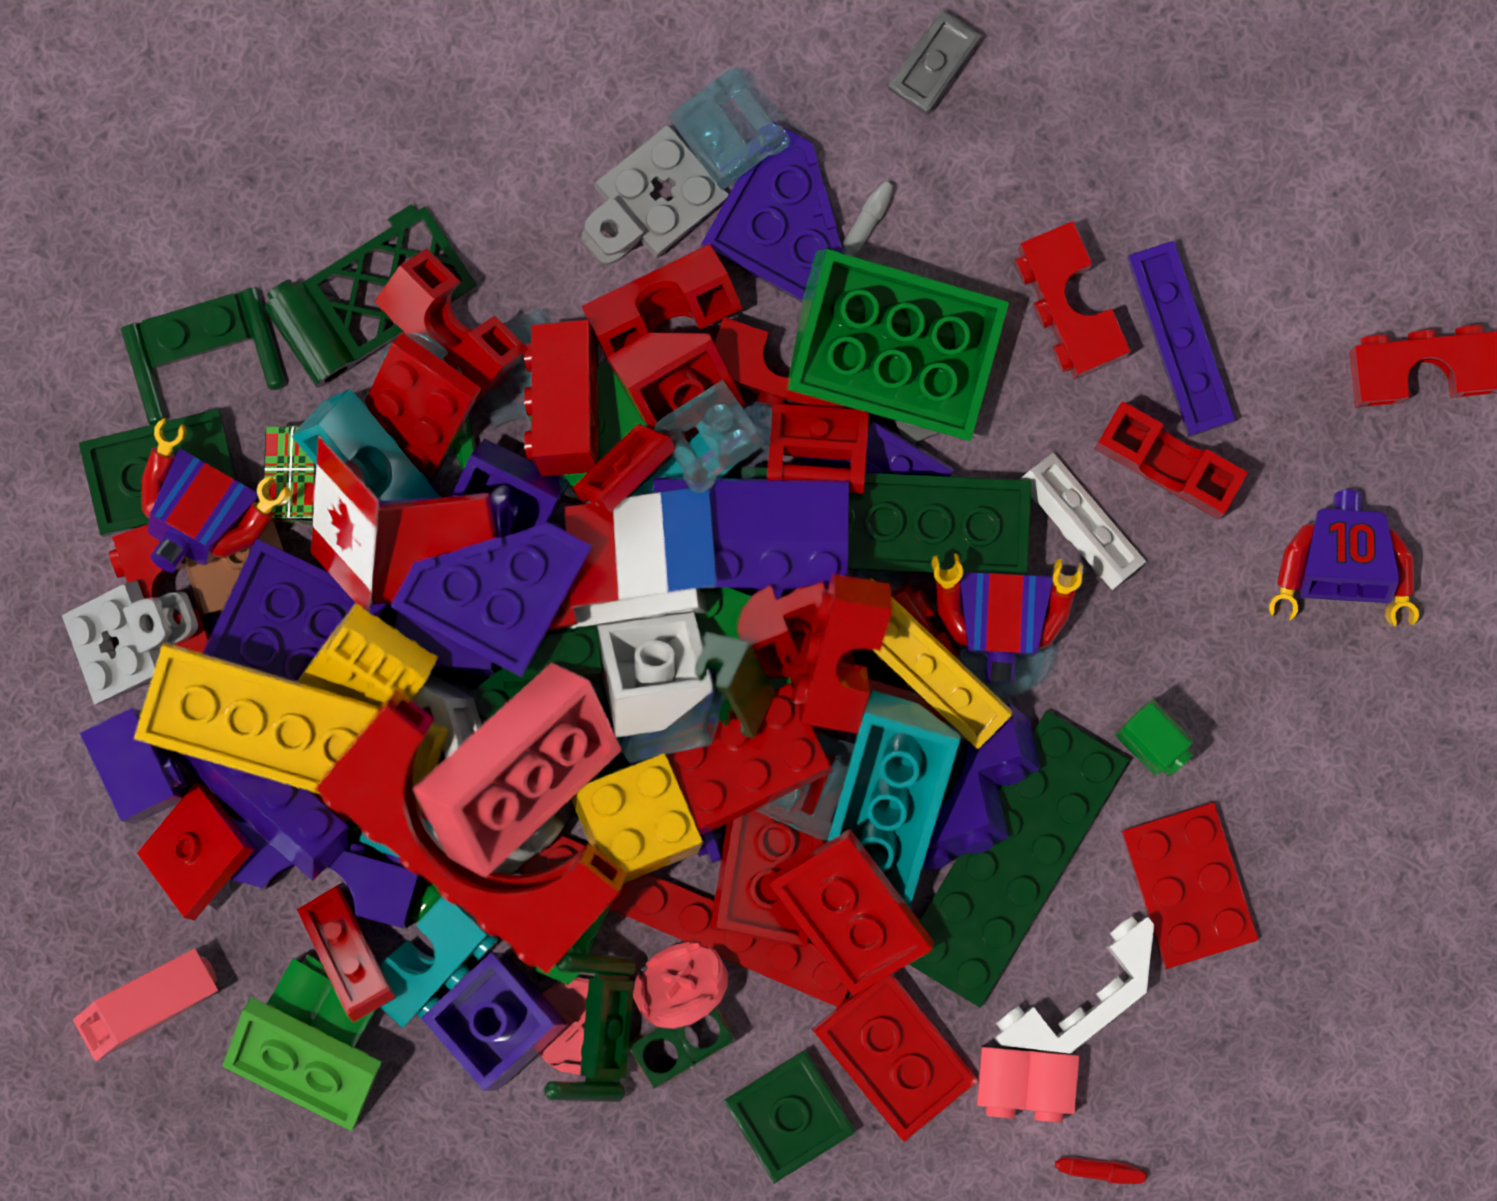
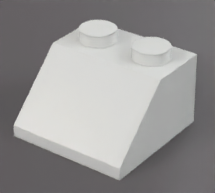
M694 612L598 626L601 676L616 737L665 730L712 692L709 670H707V676L702 681H699L695 673V665L703 646Z

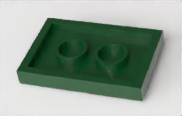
M219 408L166 421L163 427V435L171 441L177 438L181 424H184L187 432L184 440L178 445L173 446L172 452L175 456L179 449H182L237 481L224 422ZM157 423L79 442L99 533L102 537L130 531L149 524V518L142 511L141 479L152 448L159 445L154 435Z

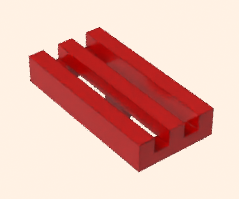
M637 424L575 484L573 489L580 500L584 502L589 500L591 505L597 508L601 505L604 511L610 513L676 448L669 436Z

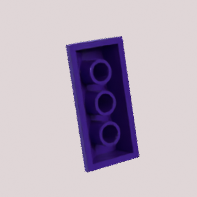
M654 477L653 494L709 485L716 586L710 587L766 588L771 585L772 588L798 589L823 582L825 589H828L832 574L847 576L849 481Z

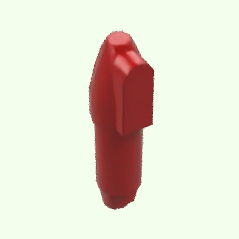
M1060 1157L1055 1162L1058 1172L1075 1177L1103 1180L1113 1184H1141L1146 1181L1147 1172L1119 1161L1107 1162L1079 1157Z

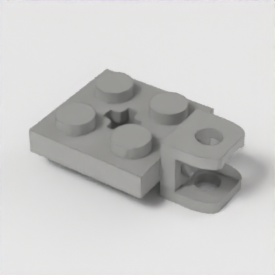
M667 124L595 182L594 188L606 202L587 218L581 242L599 263L604 266L614 264L622 259L640 241L656 259L726 201L728 194ZM655 181L661 183L668 182L672 186L670 194L673 199L667 202L666 199L661 197L655 201L650 195L654 190L652 183ZM609 232L614 237L606 238L601 233Z
M138 581L124 583L62 615L94 705L112 700L151 681L163 642L176 645L190 638L198 629V622L188 595L185 592H173L159 598L150 597L144 599ZM175 608L181 614L180 625L173 619V610ZM117 636L119 645L114 649L112 637Z

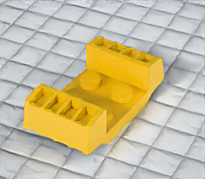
M355 603L297 682L381 707L395 689H398L412 701L427 680L438 656L417 645V642L411 641L399 633L397 629H393L382 622L379 617L373 616L364 610L362 606Z

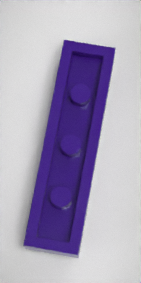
M1174 240L1128 255L1127 260L1187 436L1191 437L1233 423L1235 418Z

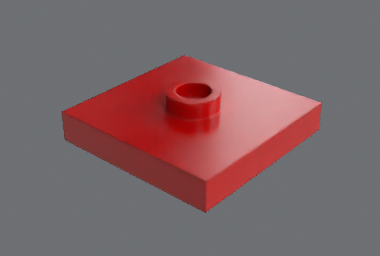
M195 782L139 849L137 854L181 915L186 919L195 921L254 849L208 787Z

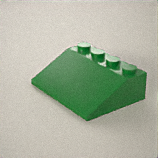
M829 249L818 250L815 252L803 296L787 390L971 442L1009 302Z

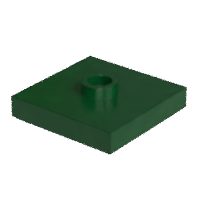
M805 1049L723 1100L773 1184L856 1133Z

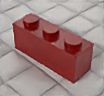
M589 320L531 325V343L525 344L528 350L524 352L527 372H532V387H525L524 390L526 413L528 416H532V431H525L524 434L526 457L528 460H534L542 477L588 473L599 462L597 338Z

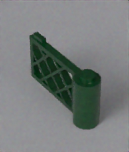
M412 204L408 205L387 219L391 225L390 228L304 282L293 284L292 280L289 279L278 284L267 293L270 301L265 305L264 309L317 388L330 383L351 369L357 362L391 342L402 332L405 333L397 324L383 332L385 321L394 323L383 310L379 312L355 307L354 305L359 282L385 287L397 270L399 257L411 259L419 253L401 248L405 232L421 221L433 237L430 252L434 255L436 245H438L446 258L435 257L444 266L453 267L462 281L453 291L451 303L477 287L476 282L425 206L416 211ZM398 237L396 248L386 246L387 243ZM374 251L394 255L389 280L361 274L365 257ZM358 262L356 273L345 271ZM333 277L354 280L349 305L328 301L319 286ZM336 311L347 313L345 323L342 322ZM352 314L380 320L377 336L360 347L349 333Z

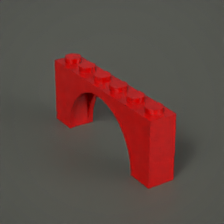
M395 689L327 769L315 790L322 795V799L328 807L335 812L345 813L359 824L362 832L368 839L377 844H384L398 855L400 862L407 870L416 875H423L433 883L446 901L456 906L460 905L472 914L485 932L492 936H499L511 945L517 956L524 963L533 967L537 966L547 974L618 895L627 873L590 843L563 864L546 871L526 875H506L491 872L485 878L448 858L442 844L426 825L413 790L414 763L417 751L435 719L398 689Z

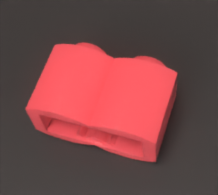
M981 1047L976 1105L986 1107V1116L1015 1118V1109L1035 1111L1034 1120L1063 1123L1064 1114H1075L1079 1055Z

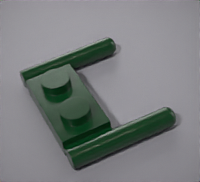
M258 287L248 288L236 294H228L120 328L145 414L150 425L167 418L152 370L154 368L253 339L267 387L271 390H279L286 383Z
M566 952L556 963L559 971L595 974L594 978H589L585 1001L586 1015L583 1045L581 1048L580 1076H585L586 1078L585 1082L549 1081L544 1087V1094L547 1099L552 1101L620 1102L625 1095V1089L620 1083V1079H626L635 984L634 981H629V976L635 972L636 962L632 957Z

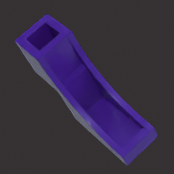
M1006 704L1013 711L1012 716L979 749L968 740L964 769L953 793L938 812L922 869L942 868L948 865L952 858L966 853L977 854L986 852L993 847V843L1009 838L998 785L1017 784L1025 779V775L1041 770L1030 720L1012 704Z

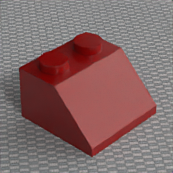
M647 333L607 357L646 426L669 436L674 446L703 430L709 423L713 424L745 405L709 334Z

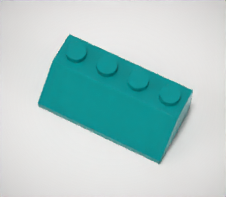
M871 690L828 842L851 829L910 908L961 736L921 705Z

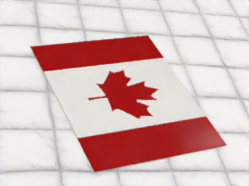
M318 436L311 553L354 602L370 613L378 499Z

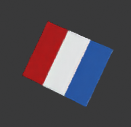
M709 485L628 497L610 513L604 511L601 505L597 508L591 505V503L565 507L566 532L593 547L570 588L571 607L716 586Z

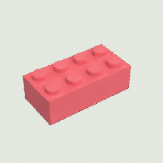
M550 663L413 790L448 858L486 878L618 755L622 749L590 681Z

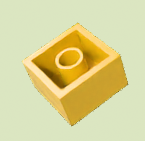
M665 753L585 784L572 797V803L589 843L627 873L624 883L697 854L703 843Z

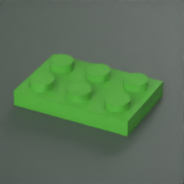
M250 997L241 1013L222 1067L352 1131L362 1113L382 1062L369 1056L363 1050L353 1048L325 1034L319 1028L309 1026L281 1012L272 1005Z

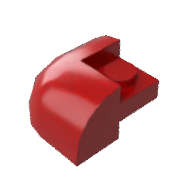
M823 582L810 587H800L790 595L780 599L776 598L771 585L754 594L742 609L737 625L739 640L750 643L767 677H789L793 685L797 674L805 675L808 662L803 661L804 646L808 633L816 634L819 621L815 620L814 615L819 592H826ZM851 650L840 657L841 660L849 664L855 662Z

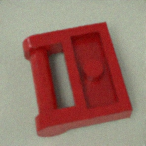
M773 403L767 480L849 481V493L863 494L869 413L856 409ZM783 456L851 460L850 469L787 465L783 464Z

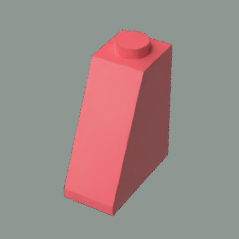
M194 948L92 1002L73 1021L95 1062L210 998L218 991L214 984L217 981L215 971L210 962L205 957L200 958Z

